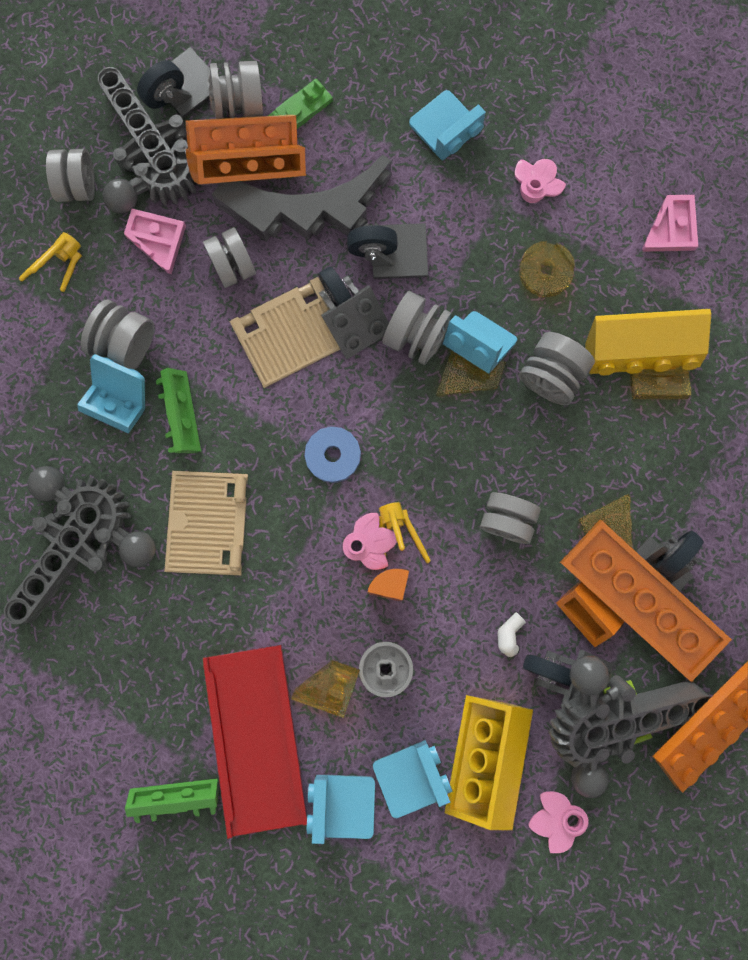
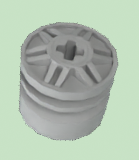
M257 61L238 62L237 75L231 74L229 64L225 62L223 63L224 76H218L217 63H210L207 82L210 107L215 118L223 119V111H228L229 118H235L236 110H241L243 117L263 116Z
M408 291L394 312L382 343L399 352L408 342L411 344L408 357L413 359L419 349H421L422 352L418 363L425 366L429 359L439 350L445 338L452 312L444 310L437 320L436 316L440 306L435 304L426 314L423 312L426 299Z
M109 299L103 300L95 307L86 321L81 337V349L89 356L96 354L101 357H107L123 367L135 370L142 362L151 345L154 334V322L152 319L137 312H130L128 314L126 307L118 306Z
M545 332L533 351L536 357H529L526 366L522 368L518 376L526 387L541 397L556 404L569 405L575 397L573 393H577L580 388L578 381H583L587 377L595 360L586 348L571 338L559 333Z

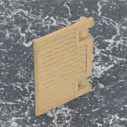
M319 277L310 280L309 284L299 289L296 287L250 310L251 313L241 318L236 317L230 321L264 388L340 350L321 316L329 309L319 295V292L325 291ZM316 293L318 299L306 304L304 298ZM257 323L259 328L247 334L244 328Z
M172 471L164 572L242 575L241 556L244 545L247 499L245 496L248 474ZM228 483L235 484L234 497H227ZM223 550L230 551L229 565L222 564Z

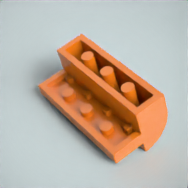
M295 115L185 121L188 149H185L190 175L197 184L306 176L305 147L297 145V121Z

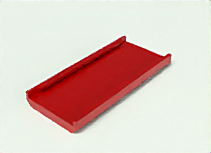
M282 645L203 658L227 839L238 835L302 824L303 826L307 825V810Z

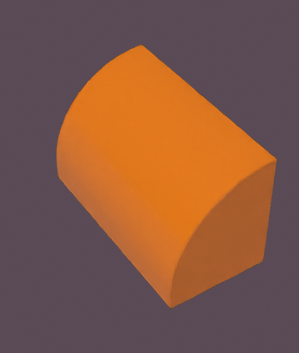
M390 569L380 573L371 582L367 593L401 602L409 571Z
M581 581L556 602L559 608L594 648L614 636L625 622Z

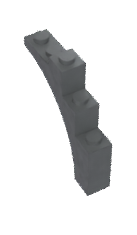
M382 154L366 171L351 181L333 189L312 194L287 195L267 192L247 185L242 181L221 183L212 193V197L216 206L265 242L271 236L274 238L279 234L283 227L282 222L307 240L313 234L317 236L325 226L324 221H327L348 237L349 232L367 224L366 207L374 200L376 195L374 192L378 187H384L389 182L392 176L391 160Z

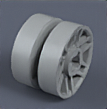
M65 149L49 150L46 157V174L53 199L56 202L73 201L74 198L76 201H92L95 196V174L88 150L70 149L69 153Z
M235 227L222 232L224 246H222L216 236L203 241L225 289L238 282L235 274L236 270L243 280L256 275L251 259Z
M492 492L486 507L493 513H484L480 528L490 534L504 537L513 542L530 544L534 528L528 524L537 523L541 508L515 496Z
M379 642L373 644L364 652L359 664V675L368 691L380 697H392L404 691L411 682L413 664L409 654L398 644ZM382 664L391 665V672L389 674H383L380 671Z

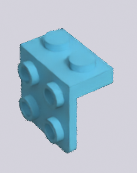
M445 90L412 116L409 125L443 161L450 154L456 153L467 140L481 132L484 127L483 122L486 112L479 104L471 111H468L449 90Z
M473 311L464 320L455 315L449 321L443 345L489 374L515 346L517 337L480 313Z
M94 354L90 359L92 386L77 404L78 411L129 434L145 410V379L134 369H128L107 357Z
M426 740L380 758L373 763L377 780L389 811L394 818L402 817L435 802L438 803L439 807L450 803L447 794L453 791L446 774L443 776L439 775L436 765L440 764L441 761L435 746L429 748Z
M316 775L314 784H309L308 803H313V815L307 816V834H312V844H324L326 837L369 839L373 836L375 780L373 777Z

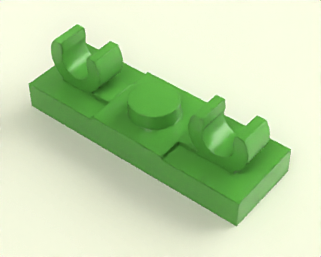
M314 79L268 116L295 115L298 129L333 102V97L318 79Z
M171 368L161 370L162 378L157 379L156 384L163 385L164 393L159 394L158 397L165 400L166 415L171 427V431L166 433L165 436L166 438H172L174 444L173 447L168 448V452L190 454L201 452L187 371Z
M218 779L132 788L129 790L125 806L126 816L134 817V821L140 823L142 815H150L153 822L156 821L157 815L187 812V810H193L195 816H200V810L203 808H210L211 815L216 813L219 781Z

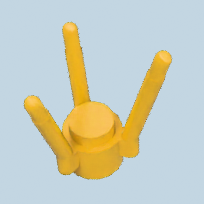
M63 232L55 243L19 277V280L24 281L29 275L36 273L55 255L64 262L67 259L71 260L60 287V291L64 292L75 265L82 256L77 252L81 247L80 243L69 234Z
M395 502L381 506L379 508L381 515L379 516V528H385L386 526L387 529L394 530L399 549L403 551L405 546L400 527L404 526V522L425 562L430 563L431 560L409 520L407 510H402L401 503Z

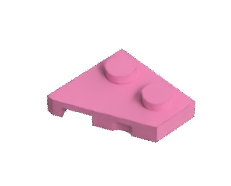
M667 195L642 250L643 252L695 251L698 247L695 195Z
M131 209L124 235L163 270L172 274L186 224L184 221Z

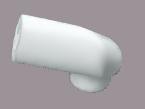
M516 612L499 628L497 633L498 647L501 653L507 657H513L518 653L519 647L516 645L515 633L526 623Z

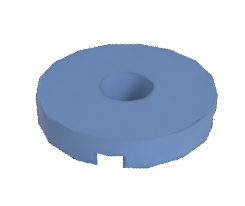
M327 427L320 429L311 436L306 444L305 460L307 467L315 477L323 482L337 483L345 481L355 472L360 464L361 451L358 441L350 432L343 428ZM332 447L339 449L341 452L340 459L336 462L327 461L325 458L327 449Z

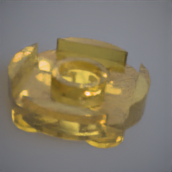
M547 241L535 243L525 251L519 265L521 282L528 291L540 298L556 296L565 291L570 285L574 275L575 261L570 251L561 244L556 243L554 245L547 243ZM541 264L553 266L551 275L541 272Z

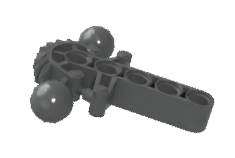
M114 67L102 69L98 74V83L108 102L132 137L122 148L114 150L113 157L122 171L135 172L137 176L130 181L121 178L110 180L104 186L102 193L105 205L114 213H128L136 207L138 195L147 190L150 192L151 201L155 204L161 200L162 204L166 206L168 201L172 200L177 205L178 198L181 197L187 201V193L196 194L194 185L201 184L194 182L189 172L185 150L188 149V144L185 141L187 133L182 117L180 115H173L169 120L154 125L120 71ZM172 166L169 170L163 171L165 167Z
M42 466L30 473L27 480L30 494L41 502L55 500L58 503V511L52 512L46 517H37L33 520V528L51 541V544L6 603L4 616L12 624H29L34 622L78 562L92 571L104 572L108 569L109 562L106 559L108 544L114 543L119 546L121 559L131 567H143L153 560L156 546L152 537L143 531L129 533L122 528L124 519H130L132 516L130 513L123 511L130 507V504L126 501L120 502L125 494L121 491L116 492V485L110 484L107 486V481L104 479H100L97 483L95 478L90 477L87 484L82 479L77 480V489L70 491L65 487L64 477L61 472L52 466ZM94 509L97 517L93 523L89 524L87 514L90 510ZM62 516L70 517L65 525L57 523ZM77 533L79 535V542L75 547H72L70 537ZM95 539L101 542L99 549L93 545ZM59 556L62 560V565L59 570L55 571L53 560ZM42 580L44 590L39 595L35 587L36 583ZM21 604H24L27 609L23 619L18 614Z
M583 656L573 663L569 675L573 687L580 692V696L568 702L563 700L564 706L562 709L555 710L557 717L550 720L552 728L548 731L552 738L550 742L561 759L574 766L570 778L574 790L585 798H597L606 791L609 783L608 773L599 762L608 759L609 755L618 756L623 763H630L635 757L633 747L636 737L685 724L711 696L696 683L690 681L636 694V691L618 675L613 676L609 681L610 674L608 668L601 659L594 656ZM609 682L610 689L606 691L605 695L599 697V693L607 687Z

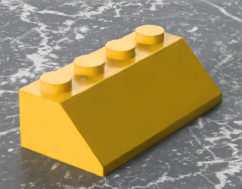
M700 309L595 316L585 343V348L595 360L589 374L605 376L615 372L635 374L646 370L664 372L669 369L683 368L684 370H693L700 367L709 349L711 310Z
M466 695L450 780L453 792L448 794L450 803L446 804L445 814L488 830H513L533 709Z

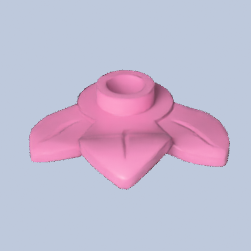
M541 159L534 165L525 160H520L517 163L515 178L521 184V196L526 202L537 203L545 196L556 197L563 192L566 184L555 178L557 167L552 160Z
M369 513L356 521L354 532L346 536L342 547L344 554L349 559L361 561L368 569L380 570L388 567V561L384 553L391 550L397 541L393 531L379 528L378 513ZM354 541L362 543V549L358 552L353 551L351 548Z
M553 791L543 792L540 794V799L544 809L533 815L528 826L536 834L549 838L548 847L550 853L565 852L572 847L575 837L582 835L588 827L587 814L582 808L571 805L565 795ZM571 815H575L578 818V822L574 826L568 824V818Z

